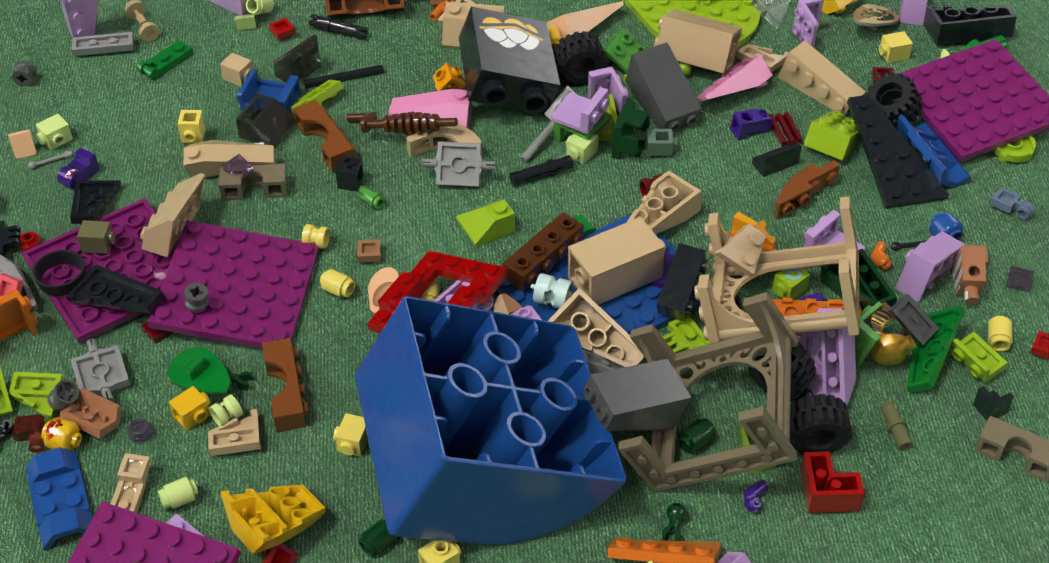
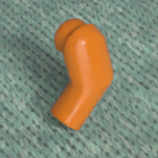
M444 0V2L439 3L429 14L430 19L437 21L444 13L446 1L454 2V0Z
M879 241L871 253V261L877 267H881L882 270H888L892 266V261L885 254L887 244Z

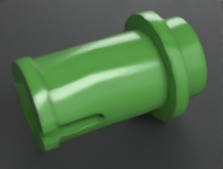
M362 186L359 189L360 192L364 193L363 195L357 192V198L370 204L372 209H380L385 203L381 193H375L366 186Z

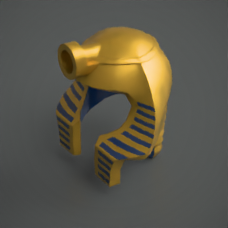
M884 302L882 303V310L875 311L869 321L868 326L881 336L870 352V355L874 361L881 365L893 366L902 363L908 351L916 348L913 337L902 325L900 334L883 333L884 325L893 321L894 318L889 312L891 307Z

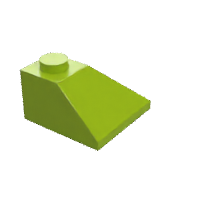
M505 199L491 202L456 216V220L475 247L515 232V213Z

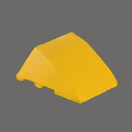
M304 485L271 487L269 492L258 493L251 488L246 489L245 494L230 495L229 490L221 491V497L231 529L252 554L265 551L287 541L307 529L326 512V507Z

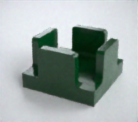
M626 101L613 125L611 158L620 159L623 153L639 157L645 146V140L632 136L633 128L647 131L650 128L651 115L635 109V101Z

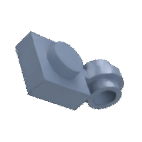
M1003 187L994 194L990 201L991 206L1007 213L1015 209L1016 215L1023 220L1030 219L1035 212L1032 203L1020 201L1022 195Z

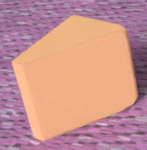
M30 129L8 134L16 159L37 154Z

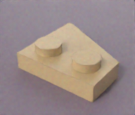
M747 44L737 51L736 58L743 61L761 55L772 73L785 63L789 52H784V55L772 53L773 49Z
M751 224L744 225L737 231L736 235L726 241L727 243L722 248L715 251V255L745 275H754L766 235Z
M251 410L250 416L240 421L235 418L224 426H218L208 431L210 456L261 449L258 410Z

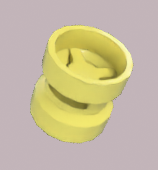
M306 224L302 232V242L316 244L320 249H326L330 240L329 227L321 226L318 229L314 225Z

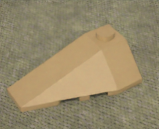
M209 140L192 143L184 148L183 165L190 177L200 173L205 174V178L219 175L220 167L275 164L274 145Z
M668 170L652 183L647 196L644 195L641 205L638 209L634 210L627 222L641 217L646 224L652 227L654 234L681 224L701 210V190Z
M580 288L548 320L549 322L574 327L582 348L623 367L638 365L645 358L631 340L630 335Z

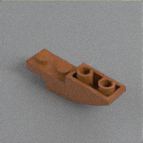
M834 160L817 168L812 163L795 174L779 194L774 218L779 219L791 214L800 207H805L810 203L812 193H816L821 188L835 183L838 179L840 164Z

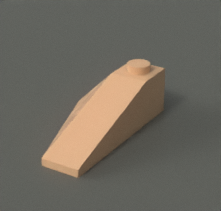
M623 1L564 14L548 21L547 26L557 27L564 39L566 35H572L577 31L579 33L590 31L624 4Z

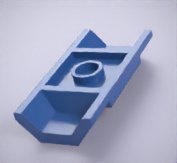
M901 114L899 116L898 131L908 143H911L913 147L920 150L923 154L922 158L930 164V171L940 184L955 188L972 178L926 122L914 128L904 115Z
M59 447L34 455L26 466V472L44 551L50 550L59 538L75 533L84 534L92 520V514L76 452Z

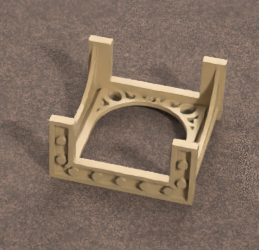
M850 196L840 197V214L845 242L761 251L754 275L751 276L745 275L715 255V251L722 248L731 236L724 230L720 222L719 213L709 214L708 223H705V234L711 240V243H709L710 256L715 258V262H713L714 274L711 275V280L709 274L700 275L698 285L694 287L695 298L701 302V306H699L701 321L705 320V340H709V343L712 344L760 331L750 315L739 309L735 304L737 292L751 279L767 272L839 264V279L845 310L783 317L795 334L848 329L849 336L859 335V252ZM731 276H743L740 279L731 278Z

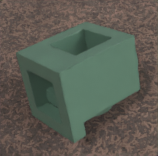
M647 129L645 144L647 159H651V156H672L673 150L677 149V138L673 137L672 129Z

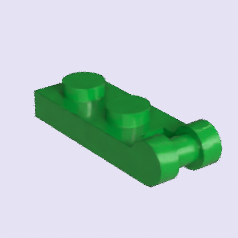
M178 40L146 62L140 61L137 65V71L146 74L151 80H155L192 56L193 50Z

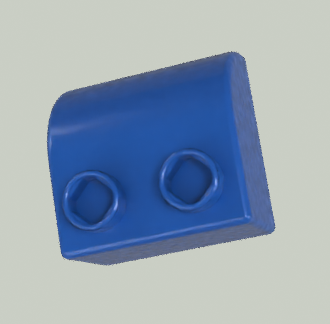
M409 296L402 298L355 374L387 530L391 535L475 544L521 542L549 534L579 520L608 500L626 482V474L611 431H605L603 425L597 419L590 402L584 396L583 389L591 372L574 327Z

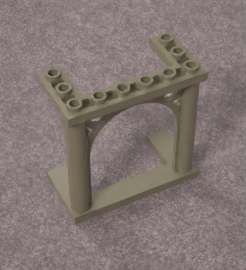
M767 292L743 299V307L760 330L750 334L674 353L653 324L631 330L630 338L645 356L647 362L668 359L687 391L706 374L730 365H745L758 370L764 376L767 384V410L763 406L742 411L738 414L739 423L754 441V445L674 463L677 424L674 429L652 430L651 446L643 436L619 441V452L653 492L797 461V452L790 443L791 348L798 346V337ZM765 355L759 361H754L755 357ZM693 373L692 377L689 379L681 378V376Z

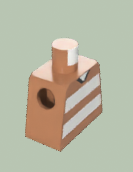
M961 246L951 269L955 296L965 298V303L968 305H974L979 303V297L986 284L985 247Z

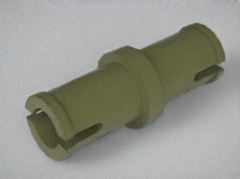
M893 401L883 403L880 406V411L887 422L886 428L889 433H892L899 451L910 449L914 443L906 430L907 424L905 420L900 417Z

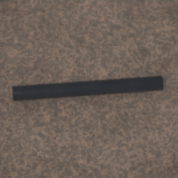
M382 65L305 79L303 83L304 87L307 88L322 85L328 80L343 81L383 73L384 71Z

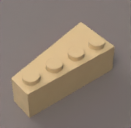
M803 41L789 52L777 77L830 109L843 113L844 116L850 112L847 104L848 98L862 96L866 93V91L806 41Z

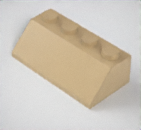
M200 173L182 181L175 186L173 191L167 193L165 202L160 203L156 215L152 214L149 225L144 226L141 231L140 239L143 240V250L165 257L170 255L180 239L186 220L192 221L200 209L205 174Z

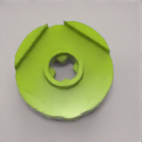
M1029 136L1005 146L997 147L992 151L1001 162H1028L1035 151L1036 142L1033 136Z

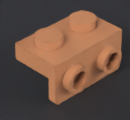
M81 388L79 389L77 402L62 410L60 417L77 423L80 430L100 439L119 426L120 405Z

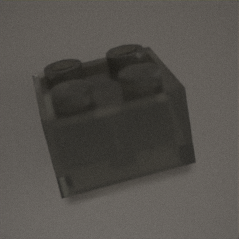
M315 34L273 61L275 77L287 83L290 76L294 75L299 76L300 82L321 67L318 40Z
M256 93L238 115L236 123L239 138L255 143L264 142V145H274L276 149L296 124V119L275 98Z

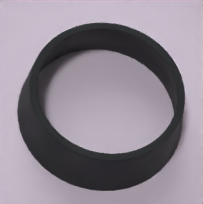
M71 250L52 251L37 260L32 271L33 277L44 293L51 296L68 295L85 276L84 260L78 253ZM72 264L81 269L80 273L73 280L65 284L46 285L41 283L44 273L56 265Z

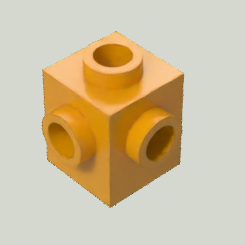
M445 63L433 75L436 84L435 88L438 91L448 89L463 90L466 84L462 71L457 66L453 67Z

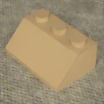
M446 1L443 16L442 47L460 49L458 37L471 6L505 13V6Z

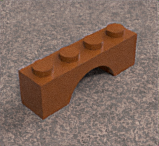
M325 0L327 17L401 11L405 8L404 0Z
M314 100L293 108L295 124L304 136L315 135L326 139L321 144L322 158L332 173L335 172L341 155L354 157L356 154L354 145L346 140L342 130L339 131L335 120L329 118L324 106L321 107Z
M291 338L263 342L262 348L267 375L279 378L286 383V386L278 395L270 398L276 432L306 427L304 417H309L307 402L302 403L301 398H306L304 384H298V380L303 378L300 365H295V361H299L297 346L292 347Z

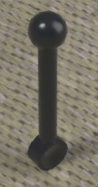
M928 240L909 243L893 242L891 249L899 251L900 248L918 246L921 242L924 243Z

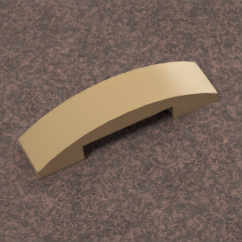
M125 453L117 473L119 482L111 501L112 505L135 513L138 512L149 472V456Z

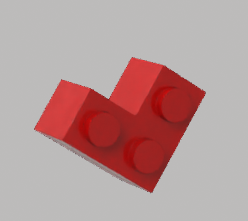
M804 452L800 472L808 513L860 511L865 494L860 472L834 473L830 452Z

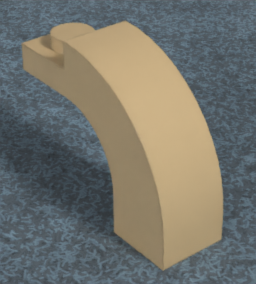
M459 124L457 126L440 127L439 131L425 133L423 131L422 134H413L406 137L407 153L410 157L438 149V142L482 144V141L473 131Z

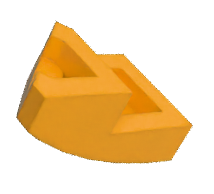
M740 212L733 216L731 232L735 235L744 225L751 224L766 235L765 245L772 246L776 242V238L769 235L765 229L767 225L765 220L758 224V222Z

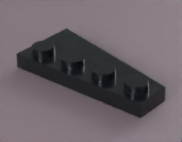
M97 264L66 296L69 303L150 314L165 298L162 290Z

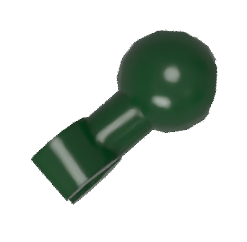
M224 366L229 373L231 382L238 384L240 389L247 391L249 383L243 380L251 381L252 373L244 371L240 374H235L228 367Z
M672 503L666 511L669 524L662 531L663 541H666L667 535L671 534L672 531H674L675 541H680L679 523L684 521L687 516V510L683 504Z

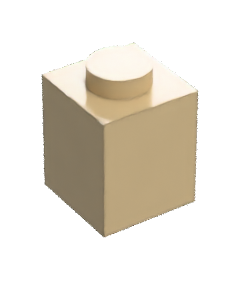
M231 53L220 63L222 78L242 87L246 76H249L253 69L252 60Z

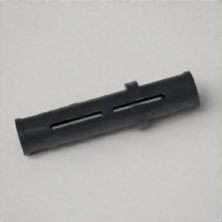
M315 14L310 16L313 20L309 19V26L322 28L326 32L334 31L363 40L367 37L364 35L368 33L367 27L334 20L330 16L327 18Z
M570 155L555 160L548 159L545 163L509 173L511 184L516 186L543 176H554L557 172L573 168L574 164Z

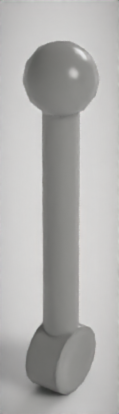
M65 151L59 156L38 162L31 161L28 163V167L35 169L37 166L60 159H71L73 155L71 151Z

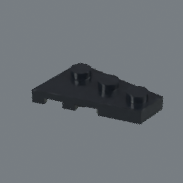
M121 180L76 181L70 213L71 224L81 225L83 220L96 221L120 190Z

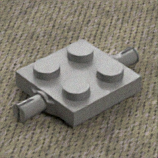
M438 142V152L435 159L422 158V167L435 168L436 185L479 187L482 170L495 171L496 163L495 161L482 160L481 143Z
M89 339L86 342L89 352L70 359L78 388H84L97 395H102L105 399L109 397V400L114 402L111 391L130 386L119 347L115 345L109 348L98 349L96 339H91L93 346Z

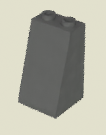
M666 42L632 54L625 82L646 112L651 115L650 118L657 128L672 129V132L681 127L695 124L698 121L701 107L669 44Z
M668 359L590 374L583 389L586 400L590 402L597 419L601 422L605 431L674 429L691 400L690 394Z

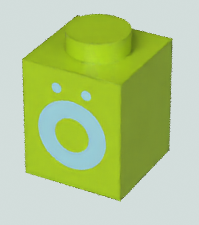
M803 268L779 271L774 276L772 290L779 297L792 298L793 300L808 289L811 274Z

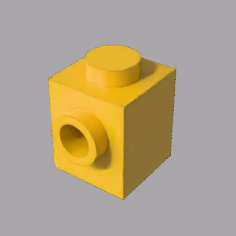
M194 386L169 401L172 416L186 431L203 422L211 415L209 412L210 400L204 392L200 393Z

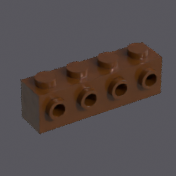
M562 212L502 263V266L507 267L508 276L505 280L523 292L531 284H536L541 273L550 272L556 263L567 257L568 246L584 240V225Z

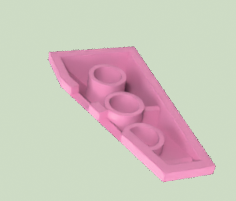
M758 55L737 62L723 73L720 79L715 80L712 86L706 88L697 96L696 99L698 102L753 87L759 89L767 84L766 80L773 75L762 56Z
M448 89L392 98L388 114L392 116L393 114L412 111L415 113L422 112L423 114L430 113L431 115L438 114L440 118H457L459 125L468 128L473 111V102L468 101L467 90Z

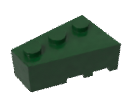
M863 248L858 250L859 304L862 311L868 305L873 307L878 302H886L892 308L897 302V296ZM839 264L821 266V282L842 297Z

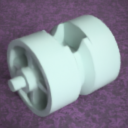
M541 273L536 284H531V288L534 289L533 302L546 306L551 303L552 307L559 309L573 295L574 282L563 278L555 280L554 276Z

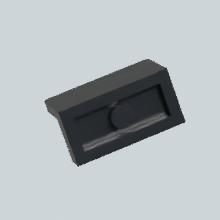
M800 143L791 146L785 145L753 157L752 165L763 177L799 164L802 145Z

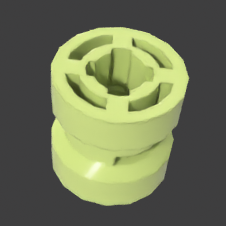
M231 394L226 396L220 404L215 403L209 407V412L218 426H224L231 419H238L243 416L240 404Z

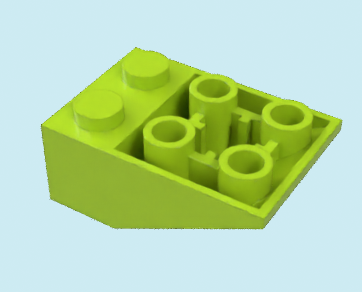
M832 111L811 122L804 146L844 160L851 154L860 141V137L853 118L849 119L844 117V114L841 112Z

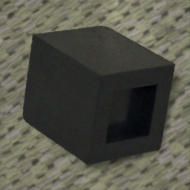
M982 386L977 391L973 406L988 421L990 416L999 418L1007 414L1014 396L1012 393H1008L1000 397L995 390L989 392Z

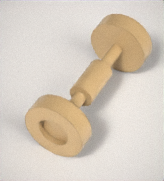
M139 0L129 1L124 10L130 19H137L141 26L139 35L142 40L151 42L157 39L160 30L155 23L147 22L143 16L145 7Z

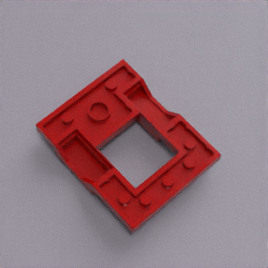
M428 251L410 273L402 272L378 300L380 309L367 323L369 331L381 333L402 298L405 296L420 298L437 276L470 283L469 286L461 285L447 302L448 304L471 308L475 303L485 305L508 276L507 267Z

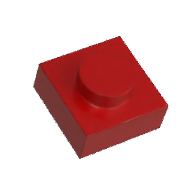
M287 18L269 24L270 32L278 41L296 34L295 27Z
M1038 331L1030 353L1049 359V334Z

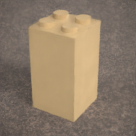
M675 9L660 18L658 24L660 33L659 37L657 36L654 46L667 42L677 61L720 73H725L734 65L742 27Z
M639 217L568 246V278L574 282L576 289L580 288L599 305L663 278L666 246L663 240L658 239L654 234L652 227Z

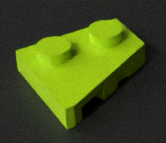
M14 372L8 393L14 400L53 420L56 411L49 406L47 397L55 385L64 380L62 374Z

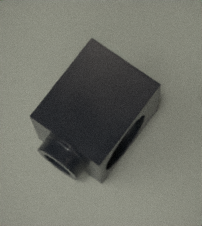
M341 155L335 169L338 189L359 191L364 179L362 158Z

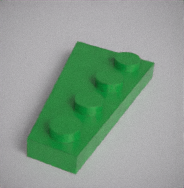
M961 305L927 314L939 329L924 345H919L914 340L916 348L912 351L906 387L911 394L934 387L965 313Z

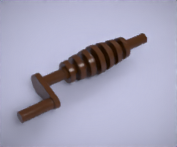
M414 111L393 114L392 116L385 115L383 120H377L376 112L347 114L348 122H360L363 133H369L372 128H383L388 133L413 135L422 134L423 131L425 133L439 131L440 127L458 125L457 118H440L438 114L431 115L430 113L423 114L422 112L415 113Z

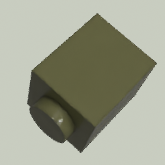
M83 220L77 239L82 252L108 254L111 245L115 243L116 235L112 231L110 222Z

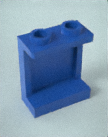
M252 69L249 76H246L242 88L237 92L240 110L287 118L291 111V106L295 104L301 92L299 76L291 75L287 83L260 79L258 78L257 70Z

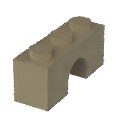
M285 163L220 167L219 190L222 201L244 200L245 191L251 187L264 189L265 198L287 197Z
M990 416L979 438L975 452L998 462L1005 452H1017L1026 460V467L1023 472L1048 483L1049 440Z

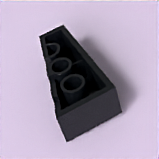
M927 5L924 26L935 43L944 46L953 43H966L975 39L985 41L1000 35L1004 38L1013 37L1017 16L1009 6H983L982 9L972 7V5H964V9H953L952 5H944L943 8H934V5Z

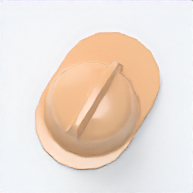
M383 268L376 272L370 280L368 294L370 310L373 313L380 309L378 300L399 277L398 272L394 268Z

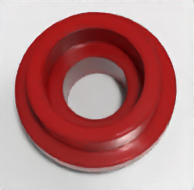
M35 232L23 233L20 237L19 248L26 251L39 245V235Z

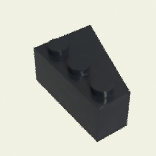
M681 243L678 244L657 302L658 314L685 321L688 314L691 315L695 303L693 301L695 298L694 287L698 285L699 276L706 273L709 260L706 259V250Z

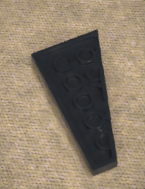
M870 95L849 97L847 104L885 209L947 199L949 196L948 192Z

